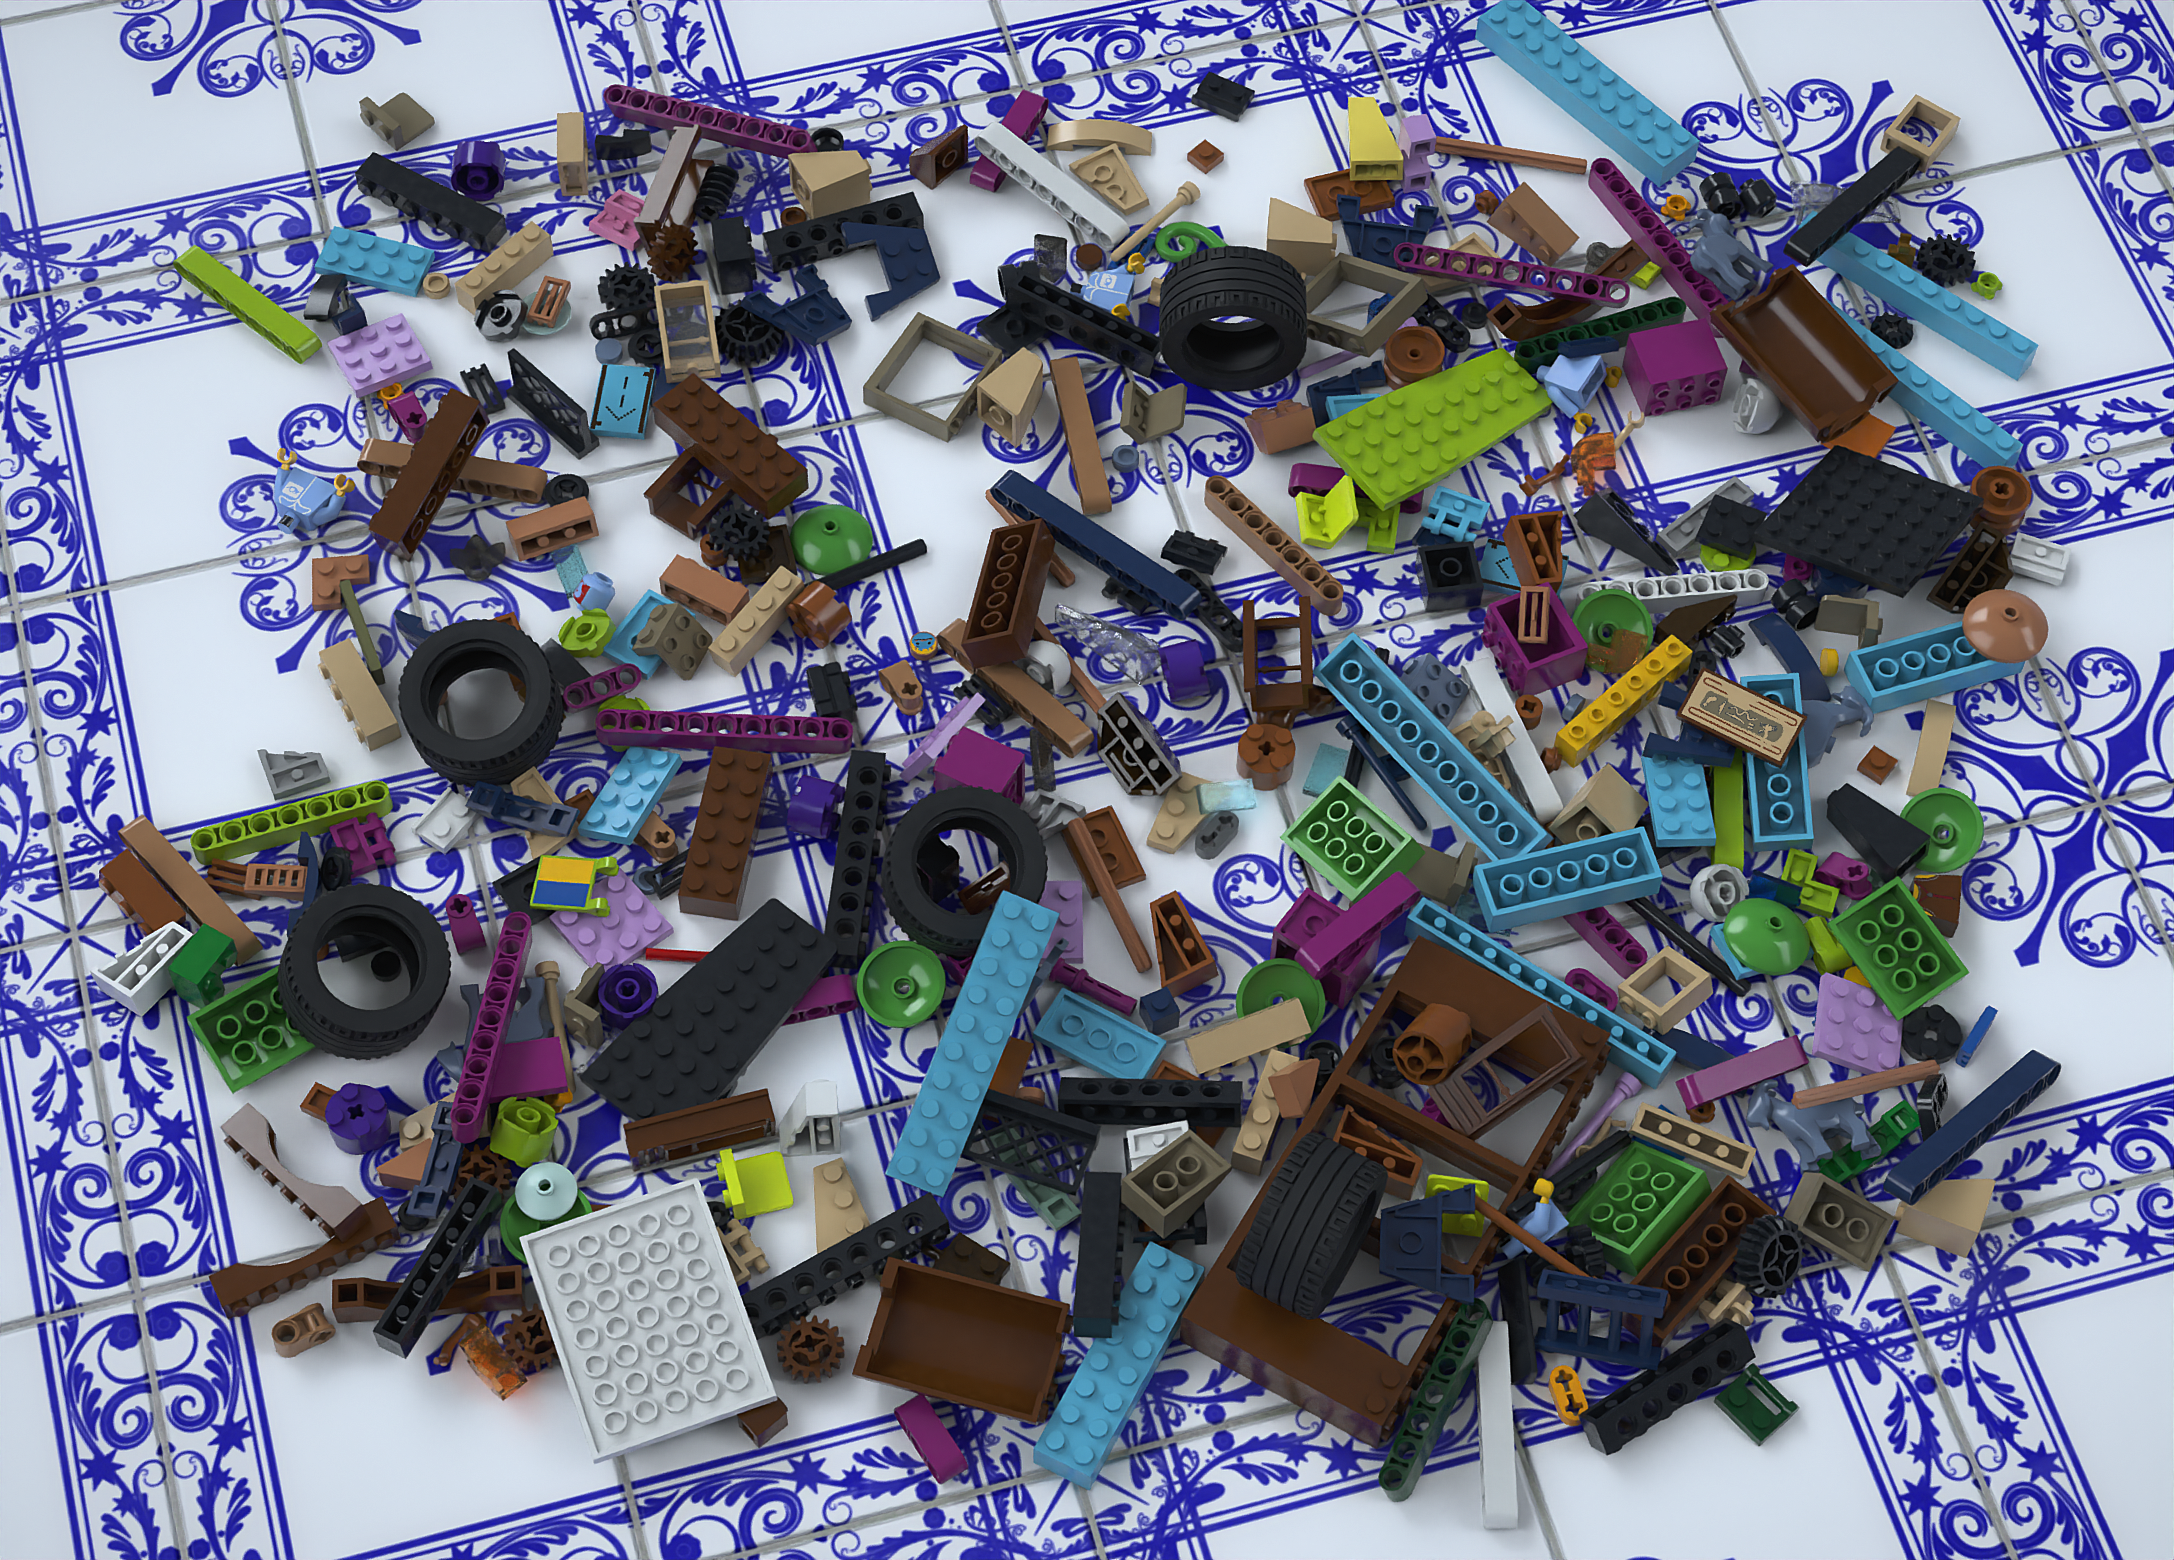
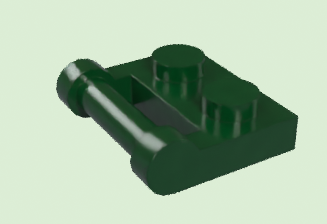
M1752 1363L1738 1378L1715 1397L1714 1403L1758 1446H1761L1800 1407L1793 1400L1789 1402L1759 1373L1761 1369L1755 1363ZM1752 1382L1781 1412L1775 1415L1746 1385Z

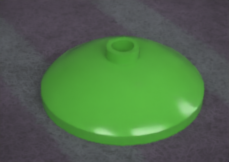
M837 504L821 505L806 511L795 521L789 536L794 558L798 564L812 573L823 576L866 560L873 544L872 530L868 521L856 510Z
M1604 589L1587 596L1575 609L1571 619L1588 645L1585 664L1588 667L1602 673H1621L1632 669L1648 653L1653 639L1652 620L1644 604L1634 595L1619 589ZM1604 627L1610 632L1607 638L1602 635Z
M1933 788L1921 792L1906 804L1900 814V817L1931 836L1928 855L1915 866L1922 871L1937 874L1955 871L1970 862L1982 844L1984 837L1982 814L1977 805L1967 795L1958 790ZM1944 831H1949L1948 838L1942 840L1940 838L1941 834Z
M1765 898L1746 899L1732 907L1725 918L1723 933L1729 950L1742 964L1756 972L1766 975H1785L1798 969L1807 958L1810 949L1808 931L1801 919L1781 903Z
M900 940L878 947L866 958L858 973L857 993L860 1003L872 1019L884 1026L909 1028L923 1023L937 1011L945 996L946 975L940 960L931 950L923 945L916 944L917 942ZM903 986L910 987L906 994H901L900 989Z
M1270 959L1250 969L1240 982L1236 994V1013L1238 1018L1273 1006V999L1275 997H1281L1283 1001L1296 997L1301 1002L1311 1029V1033L1305 1034V1038L1307 1040L1318 1029L1325 1012V995L1320 981L1315 980L1296 961L1291 959ZM1287 1041L1277 1045V1048H1288L1300 1043L1289 1046Z
M543 1184L540 1186V1190L547 1191L551 1185ZM577 1188L576 1201L565 1215L551 1221H539L528 1217L521 1211L514 1192L506 1202L500 1218V1232L508 1251L516 1259L528 1265L519 1237L592 1213L591 1205L586 1196Z

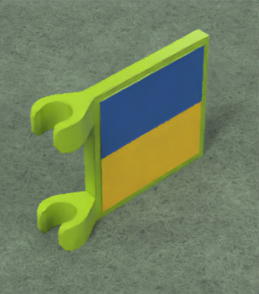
M541 855L529 904L530 908L582 912L598 917H608L610 913L608 900L600 897L591 899L597 872L612 877L618 875L619 865H617V859L615 857L591 859Z

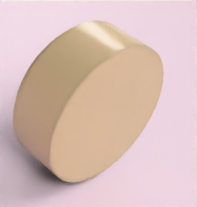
M431 273L423 280L424 293L431 299H442L450 292L449 279L443 273Z

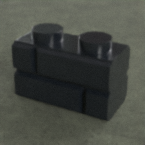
M837 661L825 664L824 666L819 665L808 668L806 670L807 683L817 717L843 718L852 723L854 721L853 711H857L858 706L855 695H849L847 688L851 687L848 671L842 672L840 663Z

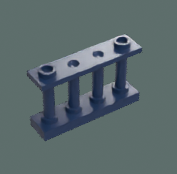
M1543 1269L1537 1288V1297L1548 1299L1546 1327H1538L1534 1339L1535 1349L1543 1350L1547 1353H1560L1628 1365L1642 1370H1658L1663 1348L1652 1346L1654 1317L1663 1318L1668 1298L1667 1290ZM1561 1301L1579 1304L1577 1333L1558 1330ZM1592 1306L1610 1309L1608 1338L1589 1335ZM1623 1312L1642 1315L1639 1344L1621 1341Z

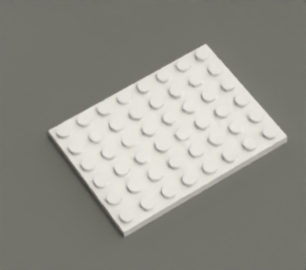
M698 1177L519 1237L594 1465L777 1400L773 1384Z

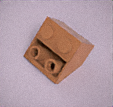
M1292 399L1283 400L1276 403L1277 407L1267 409V407L1257 408L1251 411L1252 415L1244 417L1245 423L1259 451L1267 455L1315 441L1312 437L1316 429L1312 408L1302 405L1301 402H1293Z

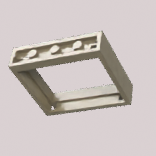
M1340 252L1306 285L1307 338L1369 358L1428 299L1423 279ZM1343 281L1394 296L1362 330L1310 314Z
M917 312L864 384L863 403L948 443L954 434L957 435L960 432L967 415L971 416L976 409L977 384L1002 365V350ZM923 338L984 366L946 421L885 393V390Z

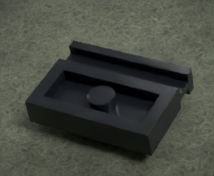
M1208 72L1197 88V92L1192 95L1191 103L1238 122L1240 115H1243L1253 100L1255 90Z

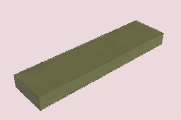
M350 580L342 581L339 584L342 598L369 672L377 686L386 682L383 670Z

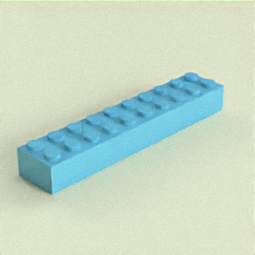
M1502 0L1478 17L1475 38L1658 187L1695 161L1700 140L1525 0Z
M1354 632L1313 670V674L1492 861L1543 850L1554 839Z
M1005 890L1000 893L885 1175L928 1193L931 1192V1194L940 1198L944 1197L1060 913Z

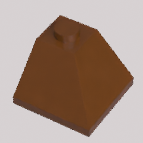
M963 124L915 149L909 156L910 174L931 190L935 189L968 162V127Z

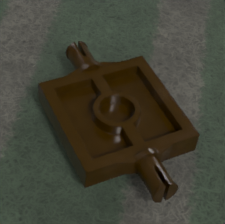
M786 524L768 527L770 532L769 541L766 543L765 550L759 549L758 557L749 554L748 561H745L743 556L738 557L737 563L743 585L758 582L766 583L781 565L794 575H798Z
M960 1232L950 1245L943 1250L931 1244L920 1250V1253L935 1261L932 1267L934 1269L999 1286L1001 1285V1280L1010 1270L1011 1265L1010 1262Z

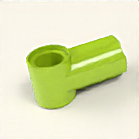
M1818 915L1804 923L1809 934L1810 946L1814 952L1813 959L1818 972L1821 975H1824L1826 972L1832 974L1851 967L1852 959L1827 927L1825 917H1819Z

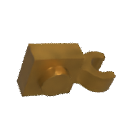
M1901 233L1898 245L1889 244L1886 254L1912 268L1916 248L1909 245L1912 234Z

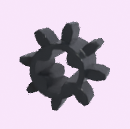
M1730 624L1728 628L1725 625H1721L1710 638V641L1715 644L1711 651L1720 659L1722 657L1726 659L1728 656L1731 659L1737 657L1745 647L1746 643L1741 639L1745 633L1736 625L1732 626Z

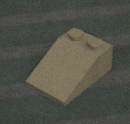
M1189 1129L1122 1179L1121 1202L1164 1239L1187 1222L1231 1172L1232 1165Z
M1804 1172L1783 1215L1787 1220L1798 1225V1230L1803 1232L1801 1240L1867 1272L1870 1271L1895 1218L1825 1175Z

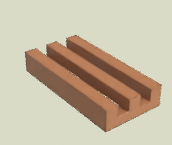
M545 276L527 314V322L533 323L537 321L538 325L541 326L546 323L549 328H553L571 289V282ZM550 284H554L541 314H537ZM560 286H562V288H561V290H560V292H559V294H558V297H557V299H556V301H555V303H554V306H553V308H552V310H551V312H550V315L548 316V313H549V311H550V309H551V307H552V304H553V302H554V300H555V298H556V295H557V293H558V291H559V289H560Z
M1521 586L1518 629L1519 644L1540 643L1547 645L1550 587ZM1528 593H1532L1530 637L1525 636ZM1539 593H1543L1541 637H1536Z

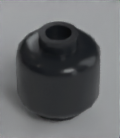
M1750 178L1740 186L1741 193L1739 196L1743 203V208L1751 217L1759 216L1763 218L1777 206L1775 203L1777 194L1765 179L1754 181Z

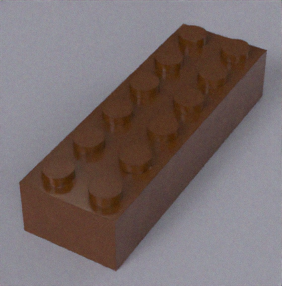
M694 373L653 403L655 424L749 505L754 507L756 511L760 514L762 513L768 521L809 489L808 469Z
M450 388L447 395L445 394L441 397L437 413L434 418H430L427 421L423 437L420 442L417 441L413 445L409 461L399 469L395 485L386 492L380 511L376 512L369 522L370 528L368 530L381 549L410 562L490 423L479 400L453 388Z
M1042 518L992 529L961 642L962 648L975 669L1017 661L1027 657L1056 543Z
M714 746L679 888L680 913L738 921L773 774L771 754Z
M1729 1175L1725 1177L1629 1283L1668 1291L1663 1318L1654 1317L1652 1346L1664 1348L1696 1313L1703 1301L1713 1294L1720 1282L1730 1275L1733 1267L1736 1265L1733 1257L1737 1254L1738 1249L1735 1246L1740 1244V1234L1746 1233V1225H1753L1754 1218H1761L1764 1214L1777 1215L1775 1210ZM1623 1312L1622 1326L1640 1340L1642 1315Z

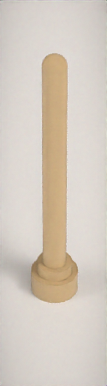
M1186 181L1178 188L1175 199L1111 253V260L1118 262L1181 206L1191 205L1201 196L1199 188L1193 182Z
M544 961L535 966L536 977H544L545 994L550 1020L554 1025L553 1035L560 1038L567 1085L572 1094H574L576 1084L556 987L560 977L559 966L555 961Z

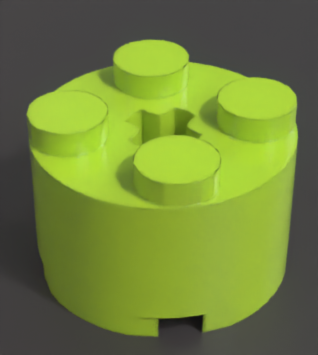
M510 1097L503 1100L499 1105L490 1137V1149L515 1161L518 1166L528 1168L533 1163L542 1161L549 1155L557 1130L558 1119L556 1120L555 1118L556 1112L554 1109L539 1099L527 1097L526 1101H516L517 1097Z

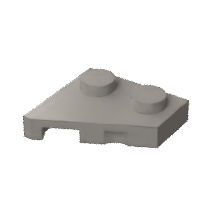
M266 749L257 750L275 801L331 782L321 753L306 752L300 754L296 751H284V754L268 753Z
M1042 789L1036 791L1023 809V811L1027 812L1029 818L1033 819L1035 827L1039 828V834L1042 835L1043 841L1068 827V822L1072 819L1083 818L1087 814L1085 806Z

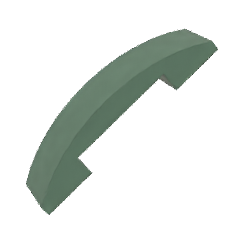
M1014 1128L1009 1129L1015 1140L1021 1138ZM1004 1131L990 1137L995 1148L1010 1143ZM1027 1144L1019 1146L1024 1158L1031 1156L1027 1151ZM1014 1149L999 1154L1002 1162L1008 1164L1019 1160ZM1036 1161L1028 1164L1032 1172L1038 1174L1044 1172ZM1005 1173L1031 1208L1056 1232L1081 1216L1080 1210L1066 1193Z

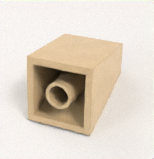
M857 150L792 153L788 155L791 190L810 220L871 203L870 191H872V184L869 179V174L872 173L871 166L867 159H862Z
M1270 197L1266 251L1278 255L1289 262L1300 275L1303 272L1307 273L1306 275L1317 276L1335 258L1337 234L1332 233L1333 222L1277 198Z
M1023 347L977 384V417L1015 448L1021 444L1043 395V362L1040 357Z
M1608 763L1587 780L1548 828L1565 845L1634 829L1649 803Z
M1992 1179L1942 1180L1913 1206L1903 1201L1899 1202L1894 1215V1219L1899 1221L1895 1232L1966 1258L1979 1234L1996 1181Z

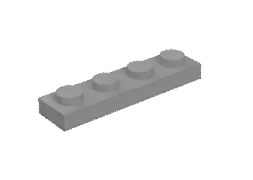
M1734 476L1657 534L1656 541L1676 558L1695 543L1696 535L1715 494L1746 505L1753 499L1755 493Z

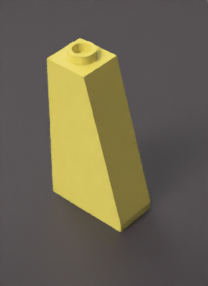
M1348 97L1350 181L1403 180V155L1375 98Z

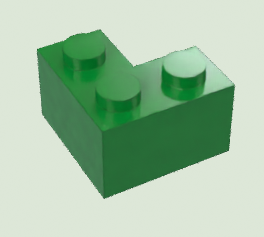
M203 923L168 967L169 974L180 998L202 1009L224 996L225 987L221 975L226 968H230L235 963L238 954L232 938Z

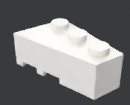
M172 921L141 939V945L127 953L121 951L115 955L116 959L102 968L96 966L89 971L102 992L142 1017L174 985L168 967L194 935Z
M816 1079L813 1082H805L779 1124L780 1153L783 1157L841 1154L836 1081Z

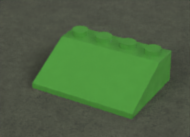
M1341 775L1280 836L1281 840L1353 904L1361 900L1395 872L1401 871L1403 874H1406L1426 853L1410 834Z
M1899 876L1826 924L1896 1021L1901 1020L1938 997L1970 973Z
M279 965L187 1016L188 1026L232 1094L315 1048L314 1044L307 1042V1039L301 1037L299 1031L293 1028L291 1021H288L286 1017L287 1013L282 1009L283 1004L279 1000L280 993L277 989L279 984L277 982Z
M1633 1141L1565 1216L1569 1223L1565 1230L1569 1232V1227L1587 1224V1227H1590L1592 1230V1236H1596V1241L1600 1240L1602 1243L1605 1261L1616 1269L1636 1277L1712 1193V1189L1704 1170L1637 1141Z

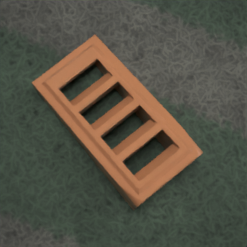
M248 863L244 892L303 901L308 867ZM256 873L261 874L260 885L254 884ZM268 875L273 876L272 885H266ZM280 877L285 878L284 886L279 885ZM292 879H297V886H291Z

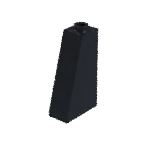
M1846 783L1839 790L1832 791L1826 801L1828 805L1826 818L1869 866L1874 868L1875 872L1886 884L1898 876L1902 879L1928 855L1930 835L1852 785Z

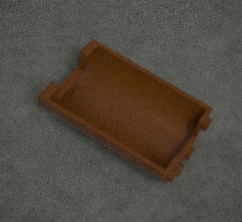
M1792 264L1785 269L1779 268L1774 271L1769 278L1771 281L1766 291L1758 296L1752 295L1748 297L1740 307L1735 308L1736 302L1734 300L1724 306L1723 304L1717 305L1710 312V322L1817 442L1827 443L1843 435L1870 414L1869 410L1874 408L1877 401L1882 403L1899 380L1795 265Z
M888 1257L879 1285L881 1298L866 1346L861 1344L852 1376L1033 1425H1038L1040 1422L1045 1423L1049 1410L1047 1403L1048 1401L1054 1403L1058 1390V1384L1054 1383L1056 1373L1063 1372L1067 1355L1062 1354L1065 1336L1071 1333L1073 1327V1315H1069L1070 1304Z

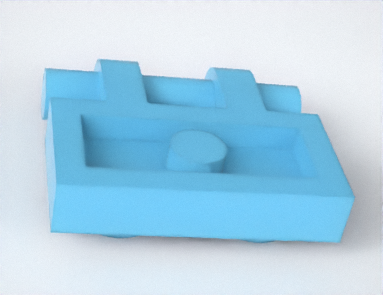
M1438 485L1428 507V513L1434 514L1436 517L1432 519L1424 516L1421 526L1430 529L1433 534L1439 535L1441 533L1453 537L1454 541L1458 543L1463 541H1473L1475 543L1477 534L1468 532V529L1471 527L1480 531L1489 512L1490 503ZM1448 519L1460 525L1457 528L1444 522Z

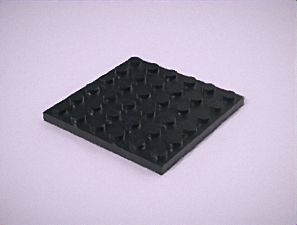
M1836 445L1754 531L1753 541L1904 598L1983 508L1984 498Z

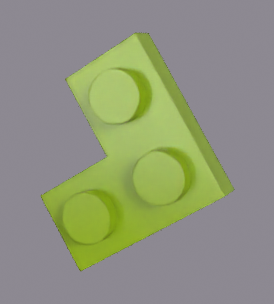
M1355 497L1359 517L1353 526L1369 528L1366 551L1394 555L1401 503H1397L1382 511L1371 499Z
M1790 848L1774 901L1831 918L1840 889L1812 880L1819 856Z

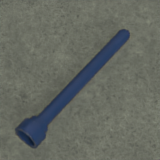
M1353 714L1343 718L1335 727L1342 737L1353 741L1416 828L1421 831L1427 828L1426 820L1360 733L1362 730L1359 727L1361 723Z

